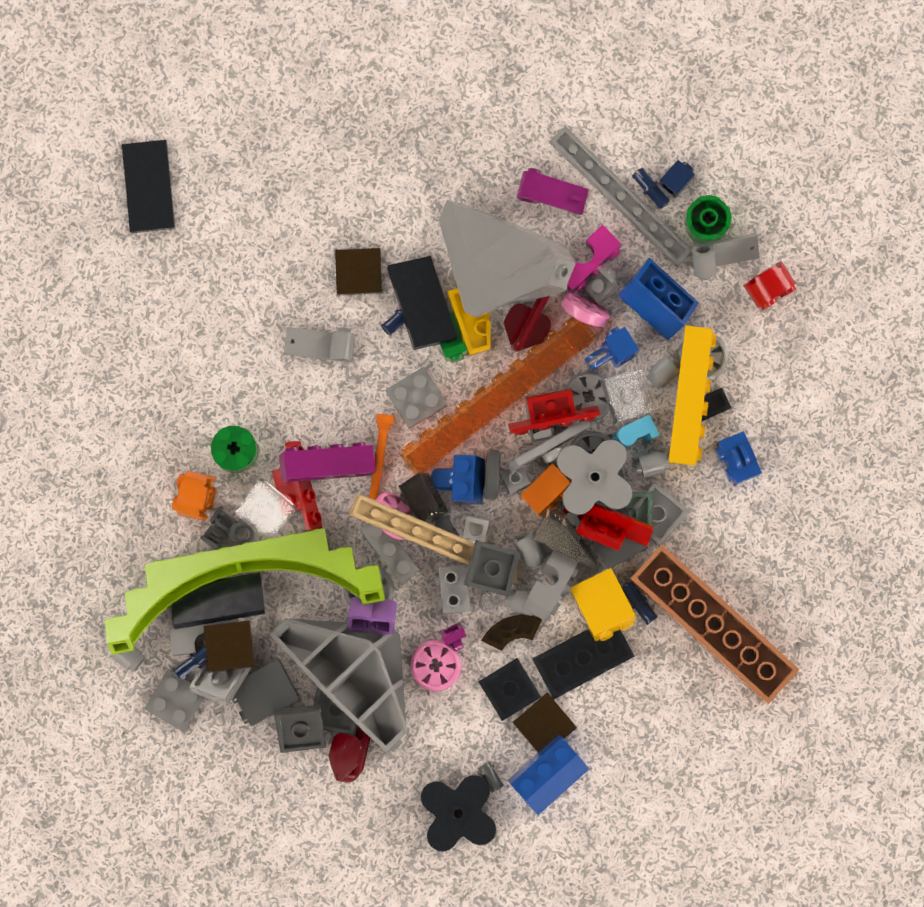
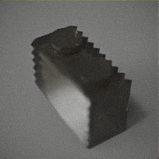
M419 472L398 486L401 491V500L411 510L410 516L431 524L448 513V509L442 501L429 473Z

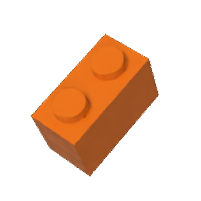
M552 463L520 496L539 516L544 518L545 516H550L557 509L556 505L563 499L564 492L571 484V480L559 470L558 466Z

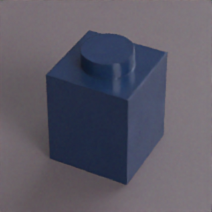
M677 160L660 179L659 185L674 198H677L694 179V169L687 162L684 161L682 163Z

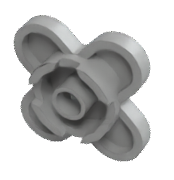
M615 440L604 441L593 454H589L581 447L575 445L567 446L561 450L557 458L558 468L565 476L571 479V484L563 495V504L568 512L574 515L585 514L593 507L596 501H600L607 507L615 510L622 509L629 504L632 499V488L626 480L618 475L627 458L626 450L620 442ZM592 473L599 475L598 481L591 480L590 476Z

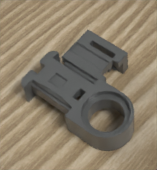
M220 506L210 519V523L213 524L215 522L213 526L210 525L205 534L200 537V539L218 550L221 547L220 542L222 539H227V534L237 543L243 544L253 540L254 531L241 519L236 521L222 511L224 507ZM241 528H247L250 531V537L245 541L239 540L237 537V532Z

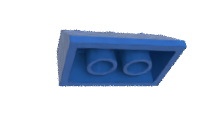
M650 258L644 262L618 294L624 303L634 309L642 319L646 320L667 340L684 327L699 304L698 301Z
M558 735L507 781L534 812L539 815L583 776L589 768L569 744Z

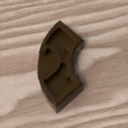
M529 615L507 617L494 624L481 641L502 651L509 642L515 639L525 638L533 640L542 619Z

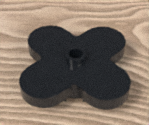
M478 775L468 776L460 783L456 790L439 781L430 782L423 788L421 792L422 805L426 810L435 815V820L427 831V840L433 849L442 852L448 851L456 845L461 837H465L476 845H485L493 840L496 834V824L489 815L482 811V807L490 795L489 784L483 777ZM461 809L463 816L460 818L455 817L454 811Z

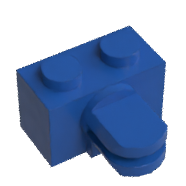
M625 326L621 329L615 327L607 332L605 341L601 343L602 348L584 359L586 363H589L601 355L607 354L589 366L591 371L610 360L614 367L618 368L637 356L639 348Z
M744 431L717 443L718 448L715 451L719 460H724L727 469L724 472L729 482L733 481L734 485H738L762 474Z
M454 455L453 468H437L433 470L430 482L438 490L452 491L451 501L459 504L482 505L485 459L476 455Z

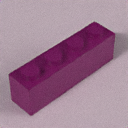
M365 442L353 443L352 447H344L343 444L330 445V448L321 449L320 445L307 447L308 450L300 451L299 447L286 448L285 452L279 455L282 483L371 476L376 472L373 445H366Z

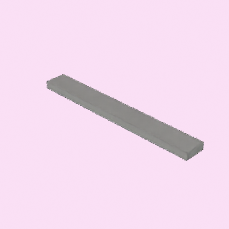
M566 126L549 141L579 173L677 268L692 254V249Z

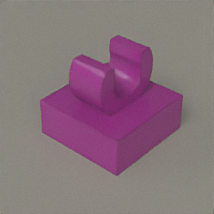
M461 622L440 631L445 645L452 643L455 651L464 648L461 639L467 635Z

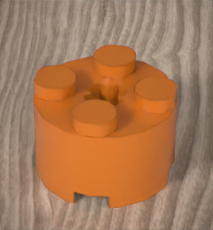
M189 470L184 475L180 474L177 479L179 491L177 497L175 496L173 499L172 510H176L180 516L206 521L208 519V515H205L207 509L212 510L217 487H212L216 477Z

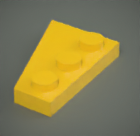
M458 288L447 291V296L463 343H465L468 357L490 350V312L479 317H473L464 311Z

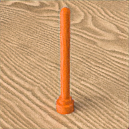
M386 414L376 415L375 423H377V428H379L375 453L376 472L372 475L369 498L373 500L379 494L388 430L394 425L395 416Z

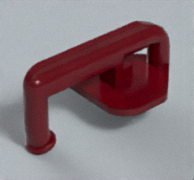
M550 296L536 299L532 308L521 303L515 304L510 308L504 319V327L511 348L515 352L545 341L551 329V321L546 315L542 314V311Z
M359 726L356 737L338 733L332 740L329 761L336 781L351 783L359 777L364 769L371 737Z

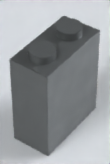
M277 659L247 675L232 701L234 704L239 703L242 709L239 714L244 724L249 723L250 726H254L273 716L274 710L286 709L301 701L281 661Z

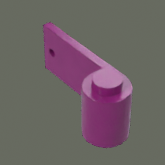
M528 168V171H523L516 198L524 202L533 204L543 203L583 215L589 189L543 175L538 169Z

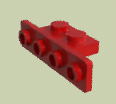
M569 388L526 397L530 419L509 423L508 427L511 434L524 435L528 433V430L532 429L539 431L550 429L551 425L560 424V426H567L573 424V421L580 419L582 421H591L596 418L595 416L600 415V410L598 406L575 410L572 390Z
M300 441L285 443V448L299 447V451L304 450ZM280 468L273 470L272 474L283 515L301 510L307 531L322 529V518L318 511L316 494L312 488L311 481L282 483Z
M595 503L587 513L578 515L582 521L576 533L619 551L626 538L648 546L654 527ZM565 507L563 508V512H564V513H566V514L570 513V512H568V511L566 510Z

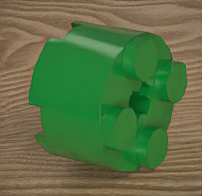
M700 196L692 202L686 212L684 220L685 230L693 241L700 244L721 240L730 227L731 211L725 202L717 196ZM705 216H709L710 224L703 221Z
M227 426L220 429L214 436L211 443V454L214 461L223 470L230 473H242L255 464L258 457V445L253 435L247 429L240 426ZM234 444H237L240 451L232 455L229 449Z

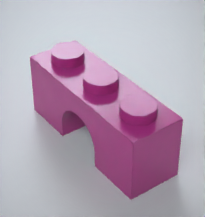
M604 225L599 227L586 240V245L593 252V259L585 264L575 263L567 283V290L570 293L582 291L588 284L586 280L591 275L596 277L600 273L597 269L600 265L604 268L603 264L608 259L612 262L621 253L619 251L621 243Z

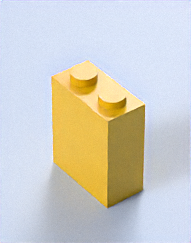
M611 568L570 587L571 594L595 641L599 639L605 641L620 629L622 631L630 629L634 626V622L637 621L636 615Z

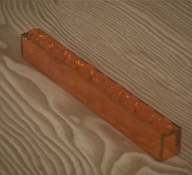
M574 317L569 318L563 323L564 328L558 333L554 330L545 337L546 342L540 347L536 344L528 350L526 358L522 361L518 358L510 364L508 372L505 374L500 372L491 379L493 383L487 388L482 386L473 393L475 397L469 402L464 400L455 407L457 411L451 416L446 414L437 421L439 425L433 430L428 428L419 435L421 439L415 444L410 442L401 449L403 452L400 455L401 459L418 479L593 343L597 336L589 326Z

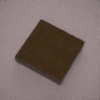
M380 248L335 250L337 295L382 294Z
M250 620L204 626L209 673L255 667Z
M548 692L512 722L538 753L558 735L565 739L577 728Z

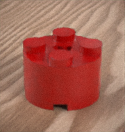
M782 261L743 285L757 308L760 307L762 310L775 304L777 296L782 298L796 290L794 286L796 282Z

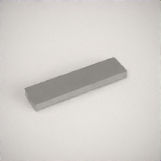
M581 421L516 457L508 464L509 471L513 473L586 431L590 424L588 421Z

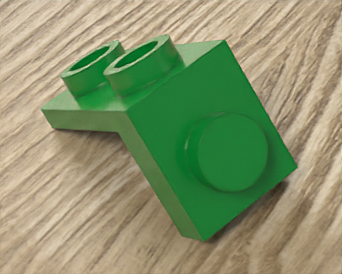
M451 312L450 316L458 338L456 341L443 343L440 346L445 361L455 363L463 360L464 356L468 354L454 313Z

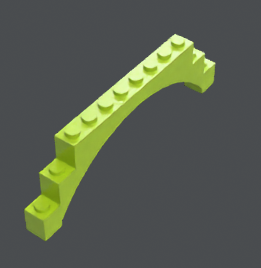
M325 528L298 534L292 533L278 538H267L253 543L246 542L242 545L222 547L208 552L201 551L197 554L177 556L162 561L156 560L145 564L147 587L134 588L131 591L125 592L127 615L114 616L104 620L107 645L112 655L134 651V644L144 630L171 604L203 585L246 572L262 570L300 572L320 577L347 589L361 599L362 605L385 601L379 566H365L362 569H356L352 547H340L330 551Z

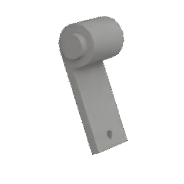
M757 233L701 243L692 248L694 275L702 280H707L716 274V266L758 259Z
M287 327L284 355L352 362L355 334L351 333L349 328H338L337 331L330 333Z
M572 513L565 514L516 537L513 543L517 551L521 552L520 557L524 565L531 566V568L537 567L543 563L542 559L546 553L553 551L556 545L562 547L584 537L576 533L581 522L578 515Z

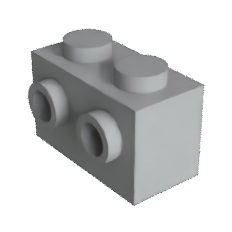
M466 565L438 568L439 573H435L436 587H441V596H437L438 610H443V614L470 612L468 586L464 585L467 574Z

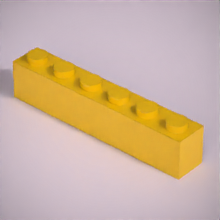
M685 325L669 454L670 463L696 466V462L701 461L703 448L698 447L699 438L704 439L705 425H702L701 421L702 415L707 416L708 402H704L705 393H710L711 379H707V372L713 369L714 357L710 356V348H715L717 334L712 333L713 329Z

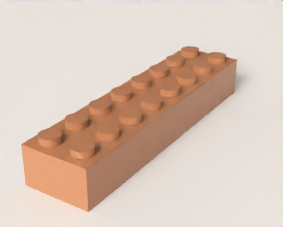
M662 544L629 579L765 704H769L800 670Z

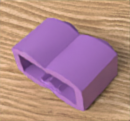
M352 597L347 629L354 632L371 631L381 635L393 634L397 602L385 599V601L362 605L360 598Z

